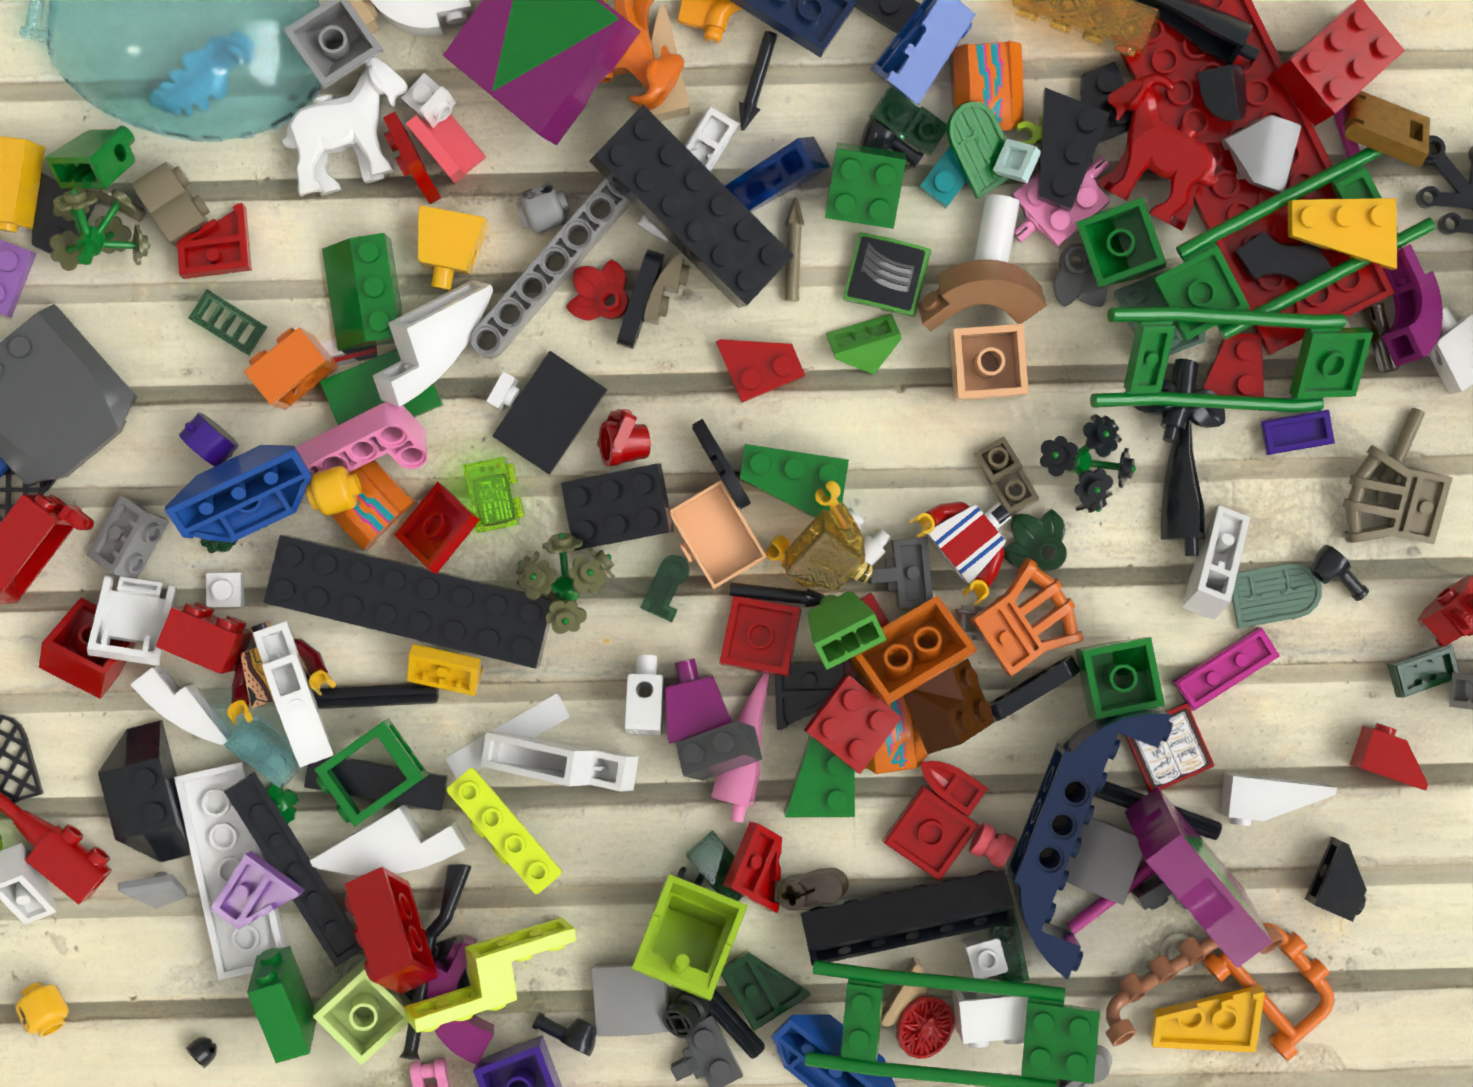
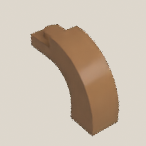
M999 260L969 261L941 272L937 275L939 289L928 293L918 303L922 324L930 332L959 311L973 305L987 304L999 307L1017 324H1022L1047 306L1042 286L1028 272L1014 264Z

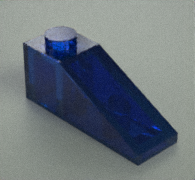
M814 136L797 138L725 185V187L750 212H753L806 183L828 169L830 165Z

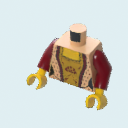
M267 621L251 627L252 636L253 632L271 627V624ZM294 638L309 686L319 696L322 695L320 686L324 682H327L333 689L336 686V682L327 674L328 671L321 653L303 639ZM257 645L256 648L241 653V659L236 664L232 682V704L227 709V715L233 725H236V717L241 713H244L247 723L253 720V715L248 708L249 704L251 709L274 701L262 667L263 663Z

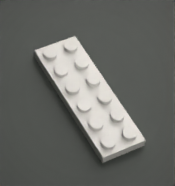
M245 761L174 777L219 980L250 974L253 971L257 955L270 948L281 949L286 947L278 908L239 930L210 910L246 853L252 851L267 862L263 852L224 793L225 789L248 776Z

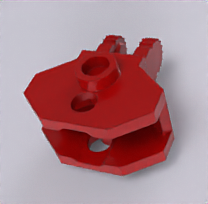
M1467 575L1444 589L1423 610L1417 619L1420 625L1427 626L1436 637L1435 642L1439 646L1445 647L1462 636L1473 635V575Z

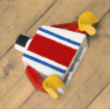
M962 501L942 503L925 513L911 518L909 524L918 522L921 525V533L917 534L916 537L920 538L926 535L963 582L969 584L963 589V595H967L971 590L977 594V601L974 602L975 605H978L988 597L989 588L998 576L1005 555L1003 545L1006 541L997 530L1012 518L1004 506L998 502L986 513H983L976 504L969 506Z

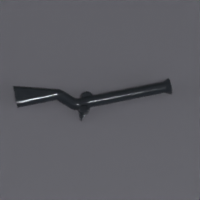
M456 864L447 866L440 914L425 930L433 959L439 953L438 947L435 946L436 939L453 919L471 870L469 865ZM429 982L414 988L412 1004L427 999ZM409 1022L404 1051L399 1057L409 1060H420L418 1049L421 1031L416 1032Z

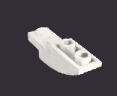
M286 621L253 632L269 688L299 767L301 768L334 756L289 623Z

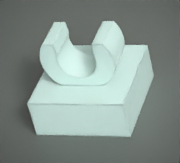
M1006 139L993 171L999 176L1028 183L1041 151L1036 146Z

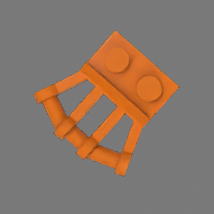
M1027 558L1021 564L1017 576L1005 594L998 596L994 602L970 618L1006 675L1011 677L1047 650L1083 641L1082 631H1078L1076 624L1075 604L1071 598H1066L1061 591L1062 584L1058 578L1053 579L1037 568V563L1031 558ZM1029 579L1041 586V589L1020 605L1016 604V599ZM1050 598L1055 605L1053 610L1030 625L1025 615ZM1061 619L1064 634L1041 641L1038 635Z

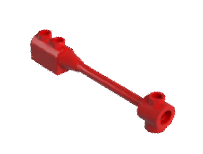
M0 792V811L14 821L13 824L34 848L25 861L78 905L90 899L112 871L106 865L110 860V856L99 847L94 846L89 851L79 842L84 836L74 826L67 824L64 829L59 825L55 826L26 810L23 811Z

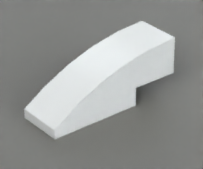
M162 665L152 667L130 684L145 702L181 729L220 745H225L236 739V736L196 685L191 684L180 689Z

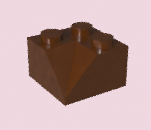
M968 658L903 696L927 754L961 745L995 722L991 707L985 700L978 683L977 673L972 668Z

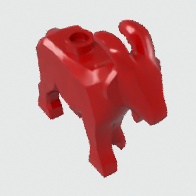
M1153 73L1132 80L1109 94L1108 103L1116 109V121L1120 120L1128 110L1133 112L1123 156L1113 171L1104 175L1097 185L1127 201L1139 178L1147 169L1161 178L1169 180V197L1164 203L1154 206L1149 214L1183 231L1194 206V194L1199 184L1212 186L1219 180V178L1214 176L1216 159L1206 145L1195 140L1199 133L1182 124L1175 129L1161 120L1153 90L1154 86H1163L1173 92L1174 86L1172 81L1165 75Z

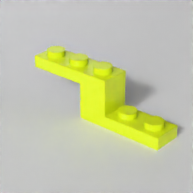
M560 917L466 946L465 953L471 985L404 1006L406 1020L416 1032H431L438 1029L442 1024L454 1020L465 1021L472 1018L476 1013L485 1010H499L504 1008L507 1003L517 1001L511 961H526L531 959L534 954L546 950L558 951L563 949L566 944L576 941L575 928L564 918Z

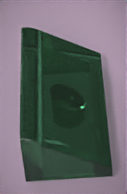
M712 830L686 852V856L717 893L739 901L743 896L723 886L735 856Z

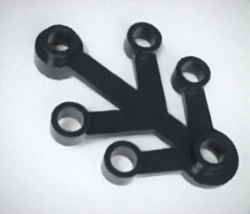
M1430 135L1429 143L1436 146L1437 153L1434 155L1429 152L1422 165L1433 164L1457 193L1439 192L1436 187L1427 186L1417 192L1416 203L1424 209L1440 206L1471 209L1473 212V146L1468 152V157L1471 161L1468 182L1446 156L1444 141L1438 136ZM1424 192L1431 193L1433 197L1431 203H1427L1424 200ZM1451 212L1443 215L1438 220V229L1445 235H1451L1456 232L1473 234V220L1462 219L1457 213ZM1447 218L1454 221L1455 226L1453 230L1446 227L1445 221Z

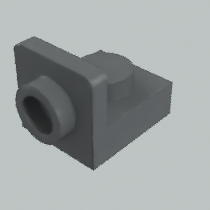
M1159 876L1152 878L1131 892L1137 904L1144 910L1163 906L1169 900L1168 896L1170 895L1173 896L1180 907L1184 910L1187 909Z

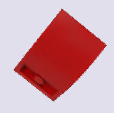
M40 493L37 495L22 494L0 523V604L18 603L73 529L91 530L94 526L93 519L85 514L80 507L67 505L52 494L49 497Z

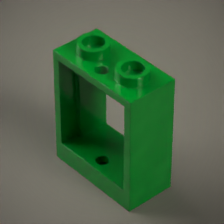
M390 718L382 721L314 769L318 774L316 781L320 788L327 795L332 794L338 803L336 809L346 823L351 821L354 827L429 775ZM378 737L407 780L361 812L331 769Z

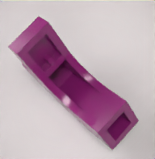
M464 934L460 943L454 940L445 960L450 962L449 964L436 958L435 966L439 977L429 981L427 999L458 990L457 984L467 966L465 947L477 943V939ZM473 1015L472 1018L465 1021L454 1020L442 1024L435 1032L452 1052L478 1066L494 1035L495 1025Z

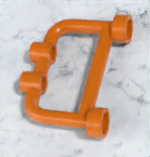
M1266 922L1264 924L1268 928L1277 927L1285 938L1284 942L1279 946L1280 950L1296 965L1302 976L1320 994L1318 1006L1295 1026L1289 1022L1266 993L1264 995L1262 1011L1279 1030L1268 1041L1286 1061H1289L1298 1053L1294 1046L1326 1019L1333 1010L1335 1002L1334 992L1325 979L1330 974L1329 970L1316 957L1309 961L1303 953L1308 946L1294 931L1287 935L1279 926ZM1211 952L1201 961L1220 983L1231 974L1243 989L1258 985L1242 965L1237 968L1224 952L1218 957Z

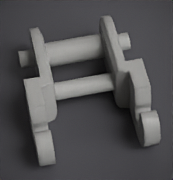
M962 605L961 609H955V612L960 613L959 625L966 635H972L973 640L984 641L974 625L972 631H966L967 614L976 615L985 607L975 606V611L967 610V606Z

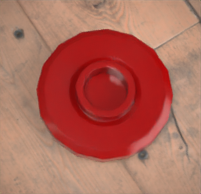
M933 995L922 996L910 1002L902 1011L896 1026V1038L899 1047L907 1055L917 1059L929 1058L940 1052L949 1042L954 1031L955 1018L952 1008L943 999Z

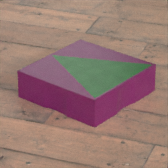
M482 0L443 56L538 135L557 146L586 107L596 86L614 69L641 31L602 0Z
M1158 787L1124 811L1136 835L1145 861L1237 968L1272 943L1268 932L1242 885Z

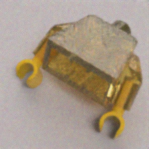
M828 481L826 488L831 493V497L827 496L822 488H819L816 491L815 499L820 505L829 506L831 510L823 509L791 545L789 540L783 535L774 537L771 540L772 544L766 549V556L772 561L780 559L782 561L781 566L786 570V574L791 576L799 585L803 587H824L834 591L839 590L850 577L865 583L872 574L873 566L865 562V539L846 505L839 503L837 500L840 496L839 485L835 481Z

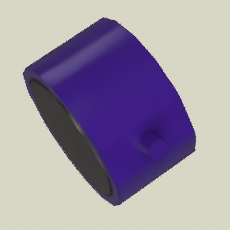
M198 412L190 422H187L185 428L179 433V437L187 446L214 467L232 457L233 452L239 447V444L230 434L201 412Z

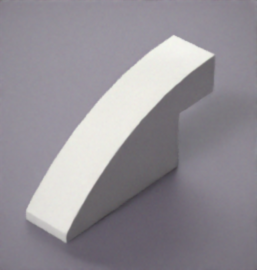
M470 280L388 323L401 361L373 375L381 401L401 407L439 379L466 347L474 329L480 324L493 293L491 284Z
M486 732L481 767L565 786L593 785L621 792L634 790L639 756L559 741Z
M402 804L310 860L312 867L347 875H365L380 867L398 874L441 862L465 850L469 846V842L456 821L426 838L407 805Z

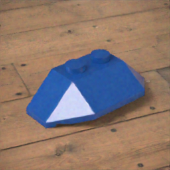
M259 445L196 475L165 506V512L183 538L193 539V537L213 541L234 542L296 513L312 475L295 446Z
M830 1014L791 1015L771 1036L773 1043L776 1044L777 1052L784 1068L808 1087H896L891 1077L805 1066L806 1052L841 1056L843 1024ZM878 1053L877 1062H886L885 1058Z

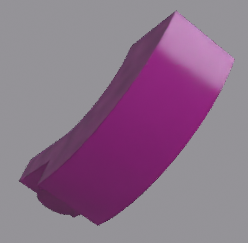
M1411 244L1397 249V269L1389 270L1383 268L1395 292L1392 295L1395 305V317L1391 328L1382 335V338L1396 367L1422 359L1432 351L1438 341L1443 319L1442 298L1433 271L1424 274Z

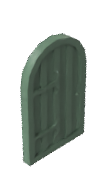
M1283 563L1281 565L1238 572L1232 594L1237 628L1289 619L1294 620L1310 614L1318 606L1322 597L1321 582L1313 576L1310 568L1303 564Z

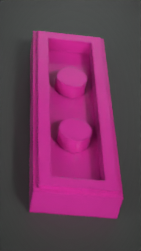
M1257 627L1172 682L1183 700L1188 703L1190 710L1195 711L1277 659L1280 655L1263 628Z

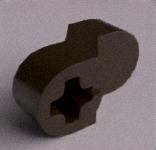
M822 868L806 874L792 875L778 886L777 899L783 908L792 911L806 910L821 904H831L837 902L847 892L849 881L845 873L838 868Z

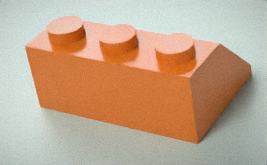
M937 595L884 626L882 631L887 640L850 658V664L867 689L886 705H889L977 652V649Z

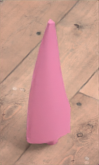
M763 673L737 719L738 722L755 727L760 751L762 718L771 675L768 673ZM760 761L716 776L711 798L733 803L730 818L732 821L744 823L747 807H751L754 804L760 777Z

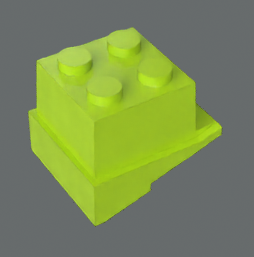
M669 874L661 888L631 970L711 1001L748 905Z

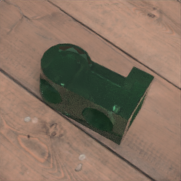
M671 555L661 562L641 605V609L669 622H673L678 609L670 604L679 584L686 581L690 573V567L686 559L682 556Z
M1016 917L1015 923L988 928L989 939L997 937L1001 941L1008 967L1006 973L995 975L994 980L1029 981Z

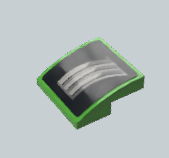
M860 232L843 299L851 303L880 308L882 311L915 317L932 250L919 245Z

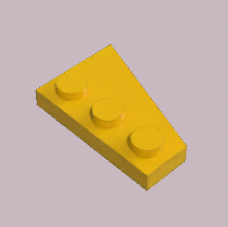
M1396 198L1288 201V237L1327 250L1332 249L1361 261L1366 260L1389 270L1397 269Z
M1262 984L1155 1009L1150 1035L1152 1047L1256 1053L1265 995Z

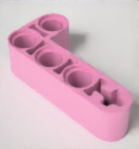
M388 402L382 403L296 446L311 475L336 466H344L351 472L387 453L400 466L407 469H416L423 466L428 458L426 431L423 426L403 405L398 407Z

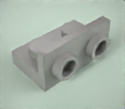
M120 495L87 556L113 574L137 579L156 544L161 539L169 521L164 517L151 513L130 498Z

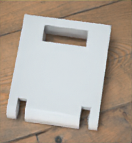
M105 575L87 646L88 655L160 666L163 650L155 646L171 607L174 605L177 587L169 585L166 599L161 598L162 583L120 576L117 591H112L113 576ZM110 639L143 644V650L109 645Z

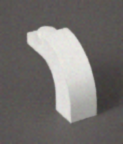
M370 0L378 13L390 24L404 32L424 37L444 36L442 22L447 21L448 24H460L468 20L467 17H470L474 12L472 0Z

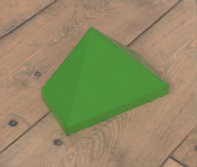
M892 313L826 333L836 360L873 375L902 339Z

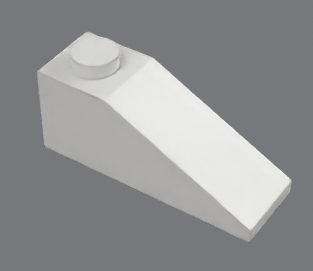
M1221 505L1216 507L1199 551V556L1191 572L1182 608L1215 620L1231 603L1251 517Z
M1224 772L1220 813L1230 818V823L1251 826L1252 820L1266 821L1336 795L1337 788L1324 783Z

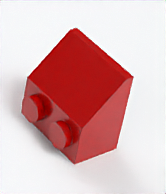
M81 597L42 642L39 668L101 699L119 677L127 661L88 655L87 646L97 605ZM110 639L109 645L133 649L136 643Z

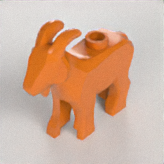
M614 0L615 11L641 32L614 69L600 83L612 82L616 75L632 73L648 90L640 96H630L629 100L637 104L638 107L644 105L648 110H653L663 103L675 87L685 61L679 54H670L666 45L662 46L660 58L655 59L648 28L649 8L654 0H633V6L631 4L632 0Z

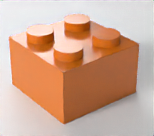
M300 327L296 330L290 328L282 333L276 340L278 344L269 352L263 350L257 353L249 361L251 366L244 371L270 405L285 410L318 385L319 381L324 380L339 368V365L315 335Z

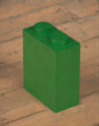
M291 947L267 949L256 956L247 994L275 1063L310 1054L316 1020L313 1018L314 1005Z

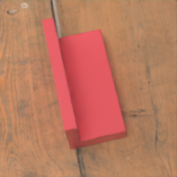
M451 114L434 128L425 120H420L417 115L405 123L454 184L486 158Z

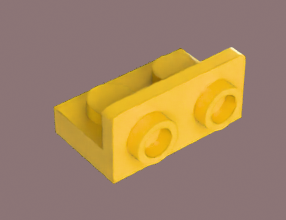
M412 644L409 652L407 681L475 696L483 673V667L480 666L481 659Z

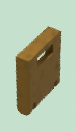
M1360 91L1347 103L1344 127H1346L1345 137L1348 140L1418 168L1422 166L1429 155V117Z

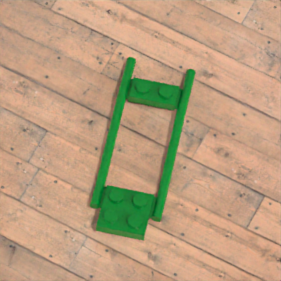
M1367 147L1177 246V253L1184 263L1152 279L1165 306L1250 311V306L1215 242L1288 205V201L1297 200L1330 182L1337 199L1382 198L1368 170L1363 165L1384 154ZM1428 217L1400 233L1397 232V249L1435 230L1434 221ZM1350 258L1252 311L1280 312L1372 262ZM1174 321L1184 342L1216 325L1224 340L1254 326Z
M1175 306L1109 308L1107 313L1109 322H1137L1123 386L1126 391L1123 393L1092 394L1090 404L1093 408L1159 405L1278 412L1322 411L1324 408L1323 398L1356 396L1373 332L1366 327L1343 328L1346 325L1344 314H1295ZM1186 321L1308 328L1305 330L1289 392L1292 397L1275 398L1161 392L1176 327L1173 325V322Z
M814 961L813 974L848 979L841 1056L806 1052L805 1066L880 1077L985 1087H1057L1058 1079L1094 1084L1100 1009L1064 1004L1066 988ZM892 984L1028 997L1021 1075L877 1062L884 993L883 985Z

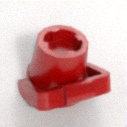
M628 409L611 411L607 420L600 426L597 446L600 448L602 461L607 467L618 466L620 463L649 457L651 449L649 430L645 424H635L637 417Z

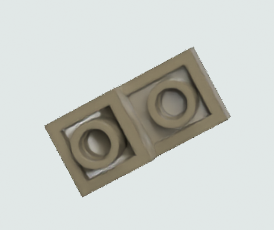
M676 254L657 279L644 313L645 322L658 325L660 316L666 317L670 297L664 296V292L678 294L680 285L686 286L690 265H684V255Z
M1005 436L974 453L999 502L1011 516L1039 501V496L1023 472L1022 464Z

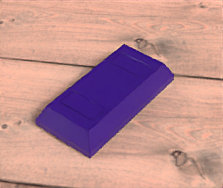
M1329 410L1261 421L1266 455L1335 444Z

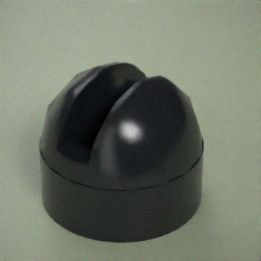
M199 1037L185 1048L203 1068L213 1061L217 1053L216 1044L212 1043V1039L208 1037Z

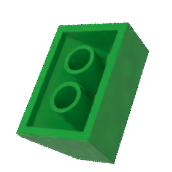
M385 233L348 238L323 248L322 253L338 351L395 343L388 323L402 316L403 312L391 239Z

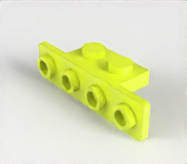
M475 768L468 769L446 789L447 793L472 820L470 825L481 838L484 839L486 837L495 847L493 852L498 859L505 865L509 863L534 894L542 892L562 874V869Z

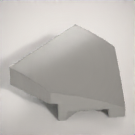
M1267 115L1250 121L1247 126L1236 133L1221 139L1224 149H1229L1237 167L1235 175L1237 179H1246L1249 184L1275 194L1283 192L1289 176L1301 125L1280 117Z

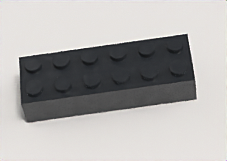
M644 105L589 160L737 308L747 306L794 256Z

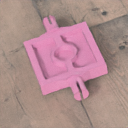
M1099 156L1098 159L1089 165L1070 212L1037 199L1039 172L1034 175L1028 183H1025L1012 195V198L1020 201L1019 207L1023 210L1026 221L1015 229L1014 238L1018 236L1017 241L1022 243L1036 230L1045 235L1056 248L1063 244L1078 231L1077 221L1096 215L1111 201L1098 187L1095 180L1096 177L1110 167L1107 160L1103 163L1105 158Z

